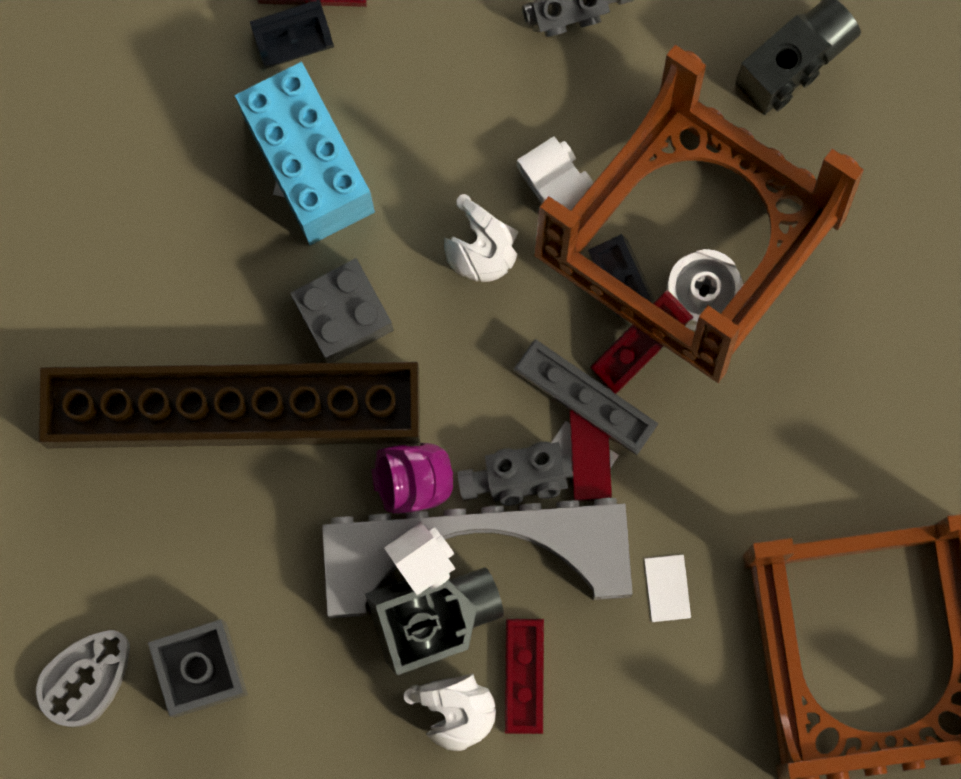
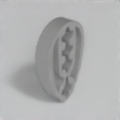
M107 630L89 635L59 653L42 670L37 681L36 697L44 715L54 723L66 727H82L96 721L113 701L122 684L130 651V643L127 637L118 631ZM118 638L120 640L117 645L120 650L119 655L109 654L99 663V659L107 649L103 645L106 639L114 641ZM93 667L95 670L92 673V677L95 679L92 685L88 683L82 684L79 688L80 693L83 694L81 698L72 697L66 703L69 708L68 713L58 712L55 715L53 710L56 705L52 702L54 698H65L69 692L65 688L67 683L77 684L81 679L78 671L81 668L89 670Z

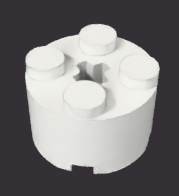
M703 249L684 256L674 265L668 279L666 291L669 290L694 317L686 327L695 331L698 318L704 309L709 305L721 314L743 286V281L732 259L721 252ZM703 284L709 286L710 294H707L706 297L699 295L698 289Z

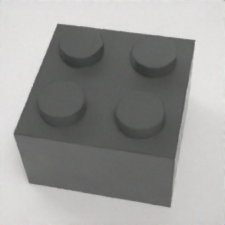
M357 258L290 293L327 363H334L394 331L389 316Z
M222 619L148 642L170 717L177 718L248 695L227 623Z

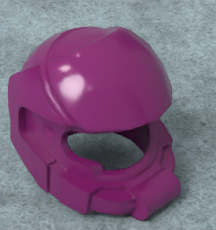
M420 443V446L398 445L380 449L376 452L375 468L371 469L374 491H378L384 509L387 512L394 514L426 510L439 506L450 497L453 489V471L449 456L443 448L431 443Z

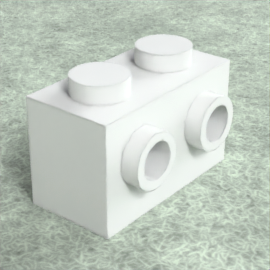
M422 522L384 547L416 595L428 587L431 589L439 587L449 579V573L455 569L448 559L454 555L450 546L435 527L429 531Z

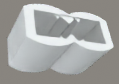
M554 136L517 160V168L541 204L550 196L571 211L594 183L586 171L579 173L572 162L576 160V157L565 141L559 143Z

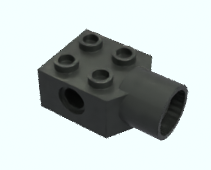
M822 0L808 13L796 15L741 63L735 84L764 115L773 108L778 112L791 101L793 91L800 84L804 88L810 85L820 75L818 70L823 65H827L861 35L860 27L852 14L838 0Z
M486 567L447 580L437 588L431 589L428 587L418 595L415 594L406 579L365 594L385 661L397 676L468 650L473 628L504 616L503 605L497 586Z

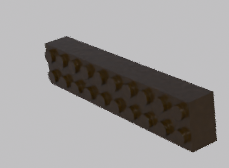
M418 362L40 367L39 443L47 449L420 443V369Z

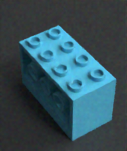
M302 62L235 95L242 116L309 245L375 213L370 190Z

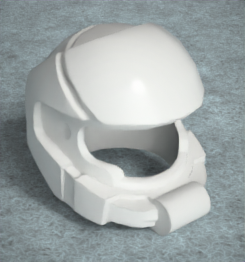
M462 194L457 198V207L465 211V215L470 221V227L477 235V240L473 244H469L453 236L451 240L444 237V251L447 261L455 273L462 277L481 282L497 280L508 273L507 270L511 269L516 261L517 253L512 248V244L519 232L499 221L482 207L471 201L468 195Z
M473 674L432 681L421 686L412 685L404 692V700L407 703H421L424 706H428L431 711L441 712L445 716L444 720L431 726L432 730L427 732L426 735L434 743L447 750H466L469 746L485 738L495 722L496 709L494 708L493 696L488 688L476 683Z

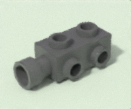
M536 0L522 5V12L528 27L532 26L534 32L544 31L545 37H550L567 32L565 25L579 22L580 27L602 22L600 15L610 13L608 4L617 2L618 5L634 0H587L585 5L583 0ZM549 4H551L552 6V12L550 15L547 11Z
M538 442L528 448L517 450L506 448L498 450L495 454L485 455L487 470L474 472L472 468L458 471V482L463 501L478 498V494L491 492L494 502L501 501L503 505L511 506L521 503L524 496L538 494V497L543 499L554 498L560 494L561 489L568 488L567 478L574 475L570 454H562L559 442Z

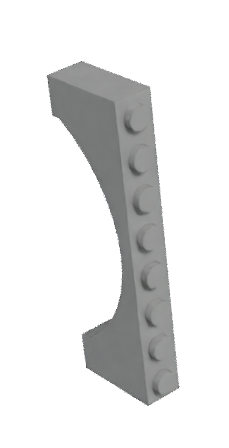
M602 498L594 500V506L579 507V501L557 502V508L542 509L540 503L519 505V511L504 512V506H488L481 508L482 514L466 515V509L444 510V516L429 517L428 511H416L406 513V519L391 520V514L369 515L368 522H354L353 517L350 516L331 518V524L322 525L328 617L331 619L368 616V602L365 594L379 589L397 569V566L384 547L420 522L429 531L435 527L445 540L473 533H495L529 541L548 550L570 566L592 589L593 600L631 598L633 593L626 504H617L616 498Z

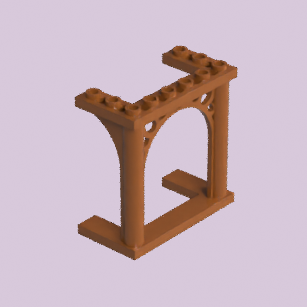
M674 45L666 55L660 92L651 109L631 139L571 211L550 196L539 207L534 256L716 383H719L727 373L734 352L832 227L838 231L846 221L864 169L859 167L852 157L840 154L834 149H831L824 158L817 180L808 170L796 167L787 161L781 152L774 148L766 147L757 141L748 130L736 127L727 121L718 110L706 107L700 103L699 96L706 64L695 53L688 50L684 51L677 45ZM687 129L699 138V146L696 149L688 150L681 144L680 133L683 130ZM668 139L671 140V146L674 150L673 153H665L662 151L663 149L668 148L669 143L666 142ZM707 143L719 152L714 153L706 148ZM681 161L710 162L728 168L740 175L761 197L770 221L769 246L759 266L721 314L709 305L704 309L698 318L695 332L580 254L641 179L662 166ZM766 184H769L778 192L773 193L766 188ZM783 199H791L802 206V208L796 213L785 214L777 210L776 204ZM781 223L789 225L787 234L780 230L779 225Z
M961 514L947 516L935 525L800 544H793L792 538L753 543L743 554L745 569H751L781 759V765H776L778 779H820V775L825 774L826 779H850L849 771L864 769L865 776L888 773L887 765L902 764L903 771L926 768L925 760L937 758L940 759L941 766L961 763V733L959 735L948 734L938 723L939 714L944 711L952 712L961 720V706L951 702L952 695L956 692H961V683L958 682L959 675H961ZM934 543L952 650V667L947 687L933 709L908 727L890 732H867L849 727L830 716L817 703L804 679L785 564ZM802 696L807 702V704H805L804 706L802 703ZM807 713H814L818 715L820 722L815 724L807 733L806 724H811L807 718ZM930 727L943 742H938L931 736H926V741L920 738L919 732L922 728ZM833 728L838 732V742L832 751L822 754L816 749V738L822 730ZM892 736L895 738V745L893 747L886 745V737ZM848 738H857L860 741L861 746L857 751L854 746L846 751L845 756H840ZM904 738H905L909 743H911L912 746H910V747H903V745H904ZM877 742L880 750L871 752L872 747Z

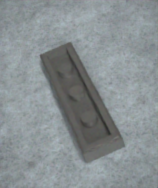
M536 339L531 343L513 370L636 456L659 424Z

